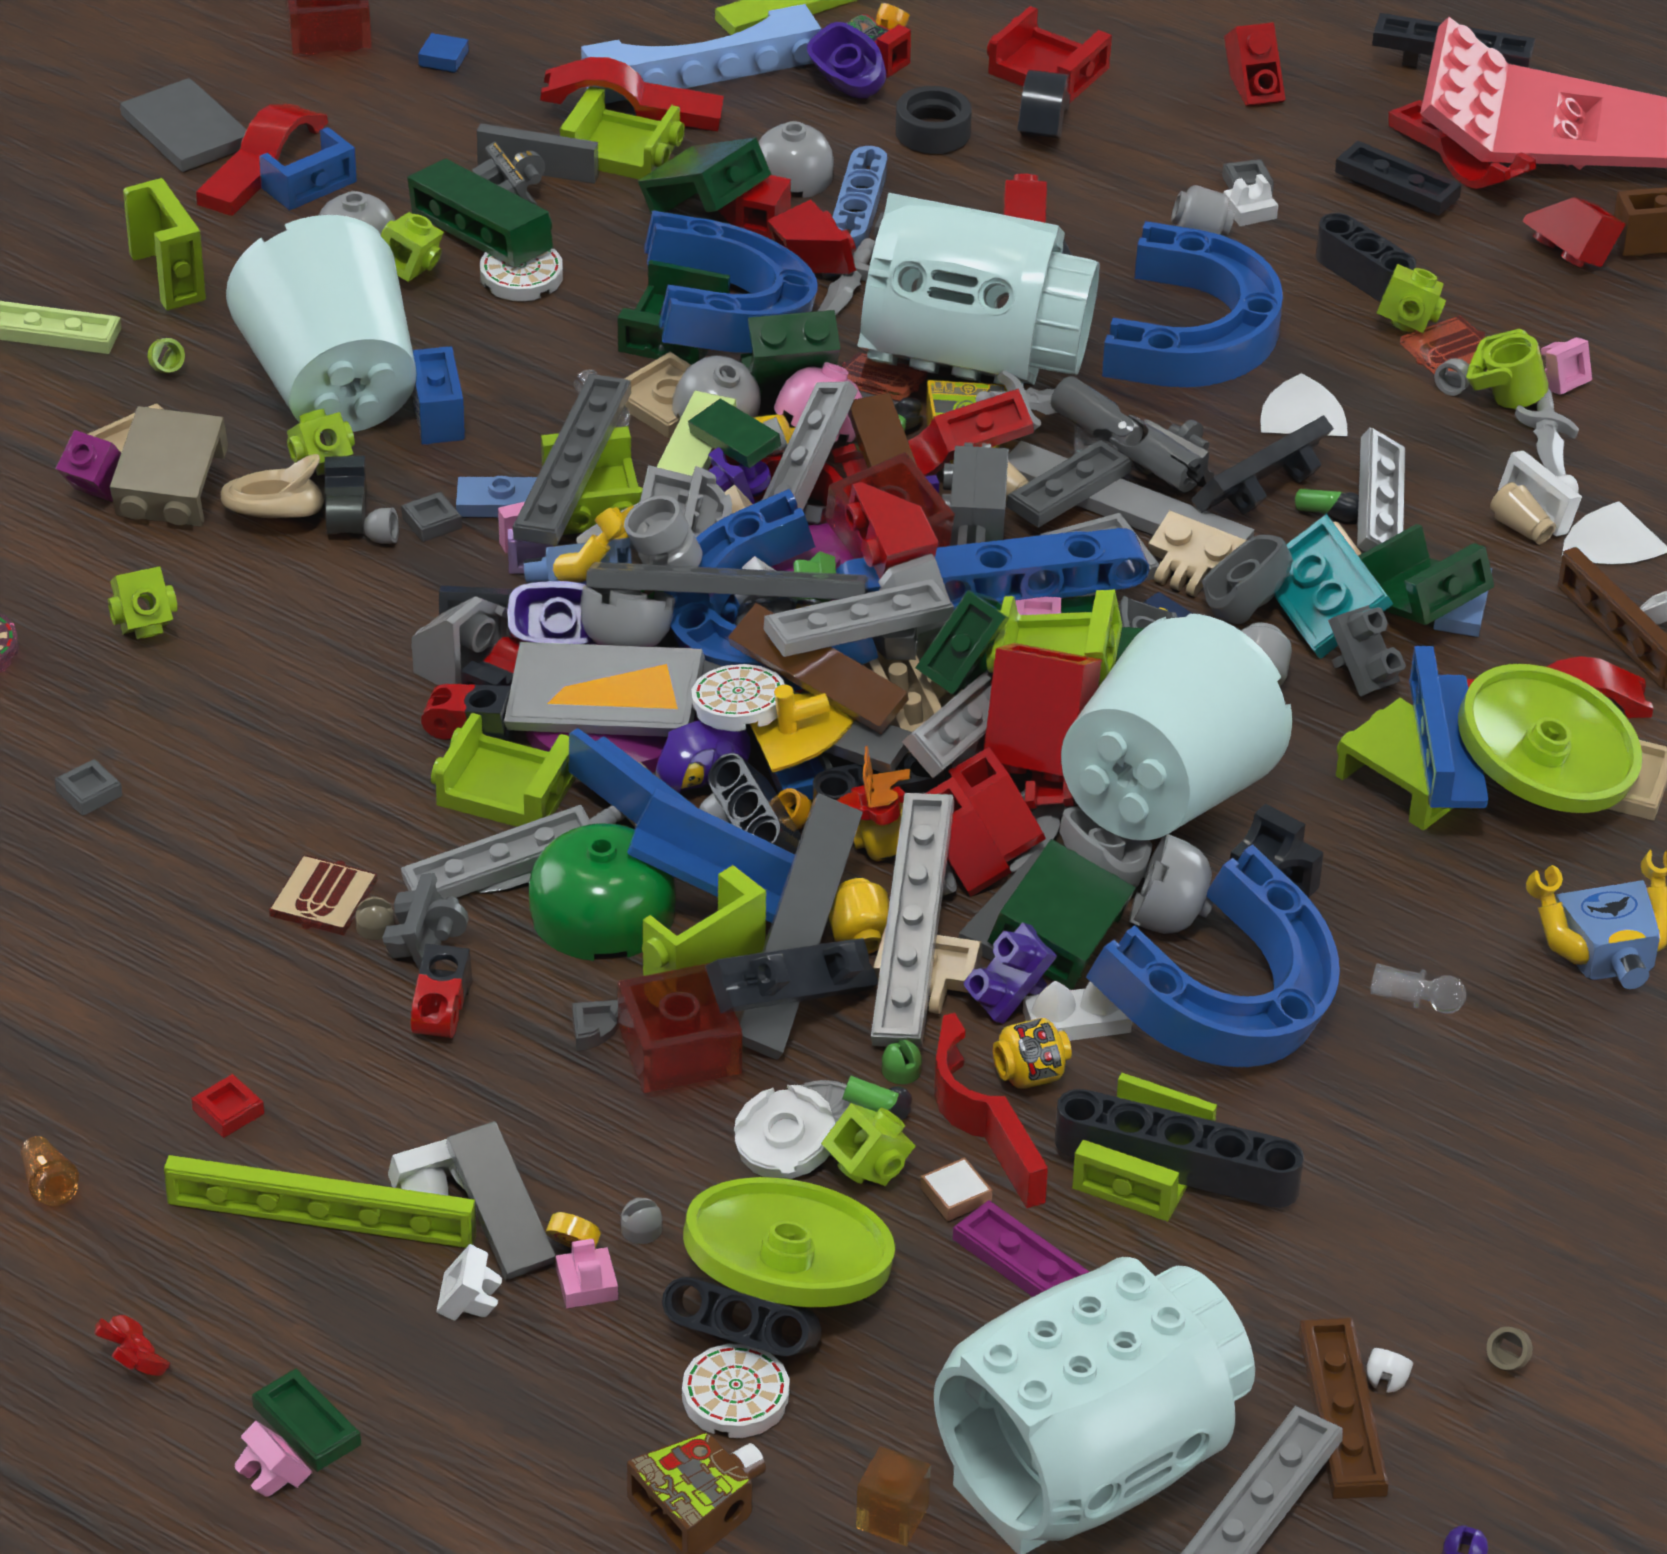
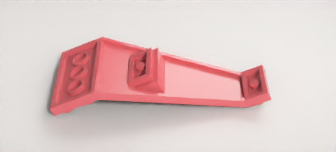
M1450 17L1438 27L1420 114L1481 162L1513 163L1515 154L1523 152L1536 159V164H1561L1567 167L1573 165L1579 170L1585 165L1667 168V97L1509 64L1500 52L1493 48L1489 49L1475 37L1474 33L1467 26L1459 25Z

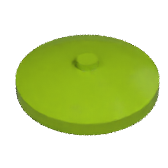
M1508 664L1494 667L1480 674L1472 682L1459 707V732L1466 749L1475 762L1502 787L1539 806L1571 813H1590L1605 810L1616 805L1627 796L1640 773L1642 766L1641 744L1626 716L1601 692L1582 680L1564 672L1531 664Z
M742 1178L722 1182L704 1190L689 1205L683 1231V1241L689 1256L700 1269L716 1281L750 1296L778 1304L800 1307L838 1306L871 1296L887 1282L895 1253V1242L889 1228L869 1208L844 1194L826 1187L784 1178Z

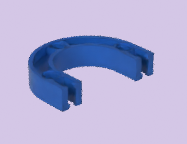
M652 211L644 246L645 254H648L647 266L649 260L730 275V283L751 293L727 294L667 285L659 320L660 329H663V342L726 352L752 353L748 328L749 317L812 312L818 287L816 277L811 268L786 247L765 236L731 224Z
M1145 221L1142 238H1139L1137 244L1135 279L1201 290L1220 299L1231 309V312L1220 320L1194 327H1170L1112 318L1110 335L1106 336L1104 342L1102 377L1166 387H1199L1235 379L1263 363L1271 354L1278 341L1283 301L1281 282L1272 266L1254 250L1228 237L1198 229Z
M787 489L741 509L711 525L698 535L696 539L703 551L702 560L698 567L742 569L754 556L772 567L815 548L816 546L806 516L802 509L798 508L792 491ZM664 591V593L675 598L670 629L677 648L702 649L706 661L720 666L748 664L769 669L730 646L728 636L737 625L724 620L720 616L723 606L731 594ZM872 637L831 646L861 665L879 658ZM779 675L784 680V684L791 686L793 691L803 689Z
M1252 844L1243 851L1238 861L1232 858L1222 866L1207 891V897L1261 949L1273 974V991L1258 996H1235L1213 990L1187 975L1136 926L1126 931L1119 944L1113 940L1104 946L1086 976L1132 1022L1158 1042L1199 1061L1229 1067L1261 1066L1276 1062L1295 1052L1304 1044L1330 1006L1339 984L1338 952L1332 933L1324 918L1302 890Z

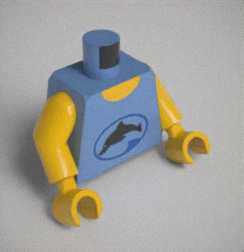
M631 505L622 513L618 507L613 509L607 508L600 513L594 521L602 530V533L599 536L592 534L586 543L546 547V557L525 559L524 574L526 583L569 581L586 585L587 570L594 562L632 564L630 538L624 528V521L629 511L635 506Z
M1651 849L1641 861L1642 873L1651 880V887L1646 888L1642 880L1556 894L1555 897L1554 892L1559 889L1563 880L1562 873L1556 866L1551 865L1545 870V879L1548 886L1541 882L1537 870L1530 874L1526 881V890L1532 897L1541 900L1542 906L1538 908L1550 949L1576 964L1586 978L1598 980L1617 976L1624 988L1635 989L1642 986L1648 980L1649 971L1655 965L1657 952L1665 948L1667 943V887L1665 880L1667 876V850L1663 856L1665 866L1663 869L1653 865Z

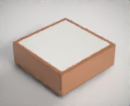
M965 1157L921 1176L922 1191L947 1221L976 1210L988 1200L992 1202V1189Z

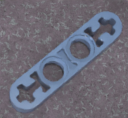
M862 146L852 152L832 216L836 226L841 231L844 229L852 230L850 235L854 240L856 249L862 240L869 238L887 176V153L875 146ZM849 210H860L861 212H851Z

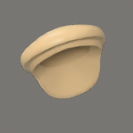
M312 454L299 460L287 469L259 471L231 480L221 490V502L231 511L260 518H297L317 514L322 509L324 499L319 487L309 478L318 466L320 457L318 454Z

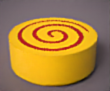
M564 1212L552 1214L545 1232L553 1240L572 1248V1242L594 1239L596 1248L601 1235L600 1229L593 1223Z

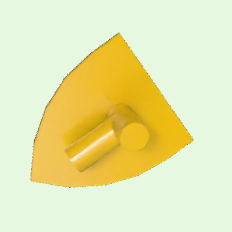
M780 685L774 690L777 718L765 726L758 727V721L750 723V726L773 773L817 757L835 745L851 728L855 719L830 705L825 693L816 696L812 693L794 694L791 686Z

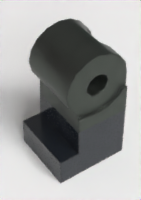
M365 456L325 457L327 535H336L338 533L364 534L363 526L367 495Z

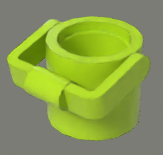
M1516 329L1488 336L1480 341L1466 375L1473 390L1491 387L1497 404L1505 408L1514 409L1517 406L1527 407L1545 396L1548 391V380L1539 345L1534 337L1528 335L1522 329Z

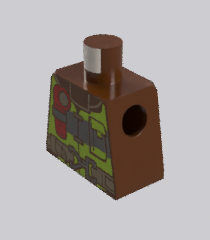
M700 1433L627 1461V1497L677 1554H704L748 1519L752 1512L751 1480L766 1472V1464L761 1452L752 1443L728 1454L711 1434Z

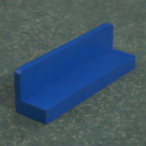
M1415 646L1409 683L1430 808H1486L1488 794L1484 772L1466 749L1458 726L1459 707L1468 690L1467 678L1464 675H1438L1434 647Z
M579 728L569 733V772L635 824L641 818L656 788L693 805L603 736L595 741Z
M657 788L636 825L627 851L630 856L718 897V874L734 865L766 890V921L771 923L795 856L791 852Z

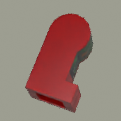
M860 14L847 22V24L865 33L877 44L883 57L887 78L911 63V29L898 24L890 30L882 25H877L874 19L866 14Z

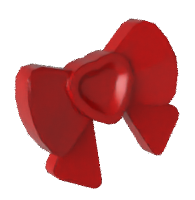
M862 785L852 788V793H848L836 801L862 811L860 820H872L878 825H887L899 818L901 813L900 803L904 802L905 792L899 786L891 789L898 793V798L889 805L869 808L865 786Z
M117 1315L112 1317L109 1323L101 1318L96 1324L94 1330L96 1336L121 1344L111 1356L128 1369L133 1370L136 1368L145 1374L161 1376L170 1366V1362L155 1353V1348L143 1335L142 1326L131 1317Z

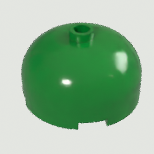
M607 823L589 824L571 829L551 841L538 856L533 866L529 881V907L534 930L545 943L555 950L583 960L594 961V954H612L624 951L627 953V958L643 952V919L651 915L669 930L674 922L676 905L675 877L627 853L635 831L634 829Z

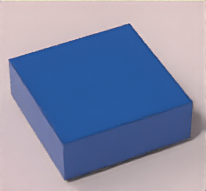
M431 33L418 53L419 66L457 72L469 52L468 39Z

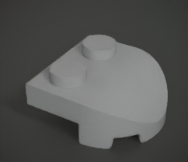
M648 465L640 502L659 495L670 496L676 499L689 524L688 527L691 528L695 537L711 525L731 515L732 501L730 494L725 495L719 485L716 484V476L711 472L695 466L693 475L690 476ZM631 542V543H630V548L635 549V547L633 546V544H632V542Z

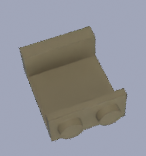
M137 406L110 485L116 515L136 520L148 519L170 522L175 525L203 526L205 519L200 496L212 459H224L229 446L224 417Z

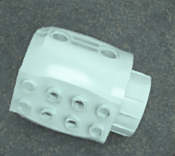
M888 193L885 212L877 234L867 277L858 347L867 351V358L872 359L874 362L897 366L898 358L910 360L909 367H913L915 370L939 374L940 367L952 369L951 375H954L956 378L981 382L982 375L994 377L993 383L1004 385L997 378L1004 370L1015 375L1022 385L1024 383L1034 385L1039 368L1077 375L1082 364L1091 328L1099 282L1100 263L1092 259L1062 254L1065 233L1059 225ZM1009 295L1007 303L998 309L999 301Z
M1131 1257L1116 1258L1094 1271L1062 1282L1024 1301L985 1324L953 1349L937 1377L934 1387V1408L937 1424L947 1453L954 1465L953 1486L1017 1554H1026L1047 1541L1065 1540L1095 1528L1159 1493L1200 1462L1220 1452L1227 1446L1235 1425L1234 1401L1245 1396L1251 1390L1254 1383V1357L1248 1336L1236 1311L1220 1289L1202 1273L1190 1267L1178 1265L1154 1276L1138 1259Z

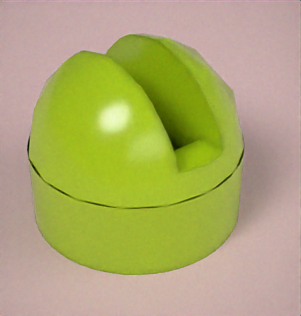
M164 338L152 343L148 349L147 358L150 366L156 371L170 373L177 371L183 365L185 352L177 340ZM165 345L169 348L163 356L161 364H159L158 358Z

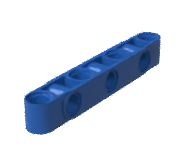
M1127 528L1090 532L1075 531L937 547L935 556L949 600L954 605V610L968 590L993 597L1001 604H1003L1004 596H1014L1015 601L1040 597L1065 598L1096 592V590H1118L1135 587L1148 577L1150 571L1149 563L1136 534ZM864 558L848 560L836 569L837 574H858L869 577L868 593L881 589L878 583L880 579L874 566L869 567Z

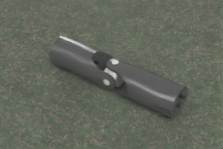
M1068 376L1055 388L1050 403L1053 410L1095 437L1111 443L1116 450L1181 492L1192 490L1197 485L1195 482L1199 483L1206 467L1205 460L1138 417L1133 415L1126 416L1120 411L1115 402L1074 376ZM1144 431L1147 433L1145 439L1142 441V434Z

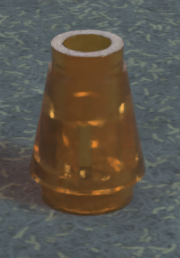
M35 1136L25 1141L21 1147L20 1154L31 1196L48 1206H59L71 1200L78 1189L79 1172L76 1166L45 1137Z

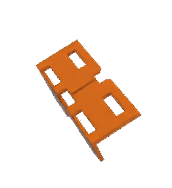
M865 746L863 781L868 807L889 805L898 798V793L890 790V787L900 780L910 779V769L873 774L868 746Z

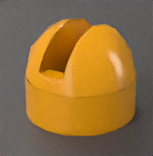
M881 3L876 16V23L890 30L898 24L906 27L910 15L900 8Z
M793 788L782 790L778 794L779 799L797 829L803 828L812 806L811 801L806 795ZM794 804H796L795 810L791 808Z

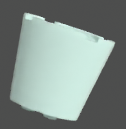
M320 215L285 224L286 231L264 242L262 237L254 242L234 265L226 289V300L230 314L292 414L299 422L300 415L324 408L326 415L340 412L343 422L347 421L353 432L366 430L395 414L408 400L416 383V366L393 253L377 229L355 218L340 215Z
M1190 613L1186 617L1170 619L1163 617L1149 624L1128 645L1071 725L1064 738L1061 751L1063 775L1068 789L1079 807L1099 826L1115 835L1132 840H1152L1169 834L1263 778L1281 760L1289 744L1292 730L1291 704L1285 705L1283 694L1277 682L1281 678L1277 668L1262 648L1250 637L1219 619Z

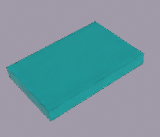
M1327 514L1286 544L1293 562L1290 574L1274 596L1320 659L1338 646L1328 622L1329 619L1369 605L1370 609L1379 607L1385 611L1394 604Z

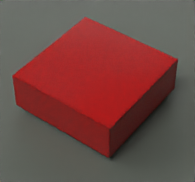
M234 1074L192 1097L193 1111L223 1138L265 1114L264 1102Z

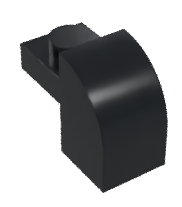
M1028 70L1023 88L1017 131L1021 134L1061 139L1064 110H1069L1071 96L1067 91L1069 74Z

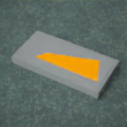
M520 642L504 723L507 730L570 733L579 728L584 733L668 737V732L694 721L695 709L693 710L691 689L697 679L702 676L705 660L703 650L693 648Z

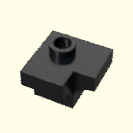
M1265 803L1254 813L1253 822L1248 833L1231 851L1230 860L1234 858L1238 861L1243 851L1253 844L1309 898L1320 886L1324 852L1304 842L1305 823Z

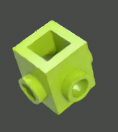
M408 212L396 221L390 220L380 234L391 248L397 275L408 282L426 269L431 271L442 254L439 244L444 232L433 226L431 221L422 215Z
M1397 264L1382 297L1377 314L1391 319V323L1403 331L1414 332V330L1423 333L1429 320L1437 323L1446 300L1440 297L1444 283L1437 281L1438 278L1425 269L1415 268L1411 270Z
M323 408L299 416L301 423L287 431V446L294 463L312 454L319 455L320 462L316 467L318 476L325 474V457L353 455L351 447L355 445L354 434L350 424L347 421L343 422L340 412L326 415ZM321 432L323 433L327 446L322 444L320 441Z
M161 566L116 575L110 581L114 597L108 598V608L113 624H120L123 634L135 632L136 639L163 634L162 626L168 625L173 621L172 612H177L178 606L173 586H165ZM137 600L145 601L148 610L141 609L138 606Z
M853 1103L848 1106L821 1142L839 1162L838 1168L850 1179L860 1184L866 1179L884 1186L902 1170L906 1158L916 1146L902 1132L905 1125L896 1115L884 1108H880L875 1112Z

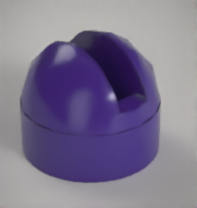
M1467 1525L1453 1528L1444 1540L1442 1554H1463L1458 1552L1461 1544L1470 1545L1468 1554H1488L1487 1538L1479 1529L1467 1527Z

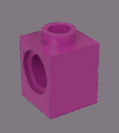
M74 430L55 469L74 489L112 502L110 485L121 452L112 442Z

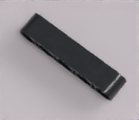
M1086 1089L1069 1090L1058 1099L1054 1142L1063 1154L1075 1158V1152L1082 1140H1086L1179 1172L1178 1184L1277 1208L1289 1206L1299 1197L1304 1153L1301 1147L1293 1141Z

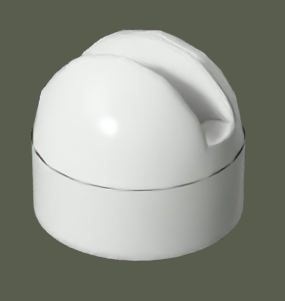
M1373 1348L1367 1363L1366 1374L1368 1381L1376 1388L1380 1379L1387 1380L1389 1382L1386 1392L1398 1391L1407 1382L1413 1362L1395 1352Z

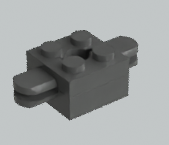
M965 442L964 446H955L954 464L945 463L943 490L952 492L951 494H942L941 521L942 523L950 524V527H941L940 547L1003 540L1009 449L991 448V444L982 443V447H973L971 442Z

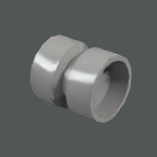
M661 495L651 497L638 503L629 511L624 521V528L636 551L639 552L638 555L643 564L698 567L703 551L691 528L688 527L689 524L676 499Z

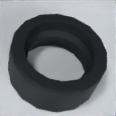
M923 86L911 89L902 94L896 103V136L903 145L914 151L926 154H942L955 151L964 146L971 136V103L965 95L943 86ZM936 117L946 119L947 121L927 122L919 119Z

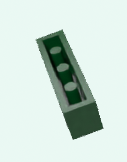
M445 158L407 176L413 214L426 217L433 225L515 268L553 249L552 220L548 211Z

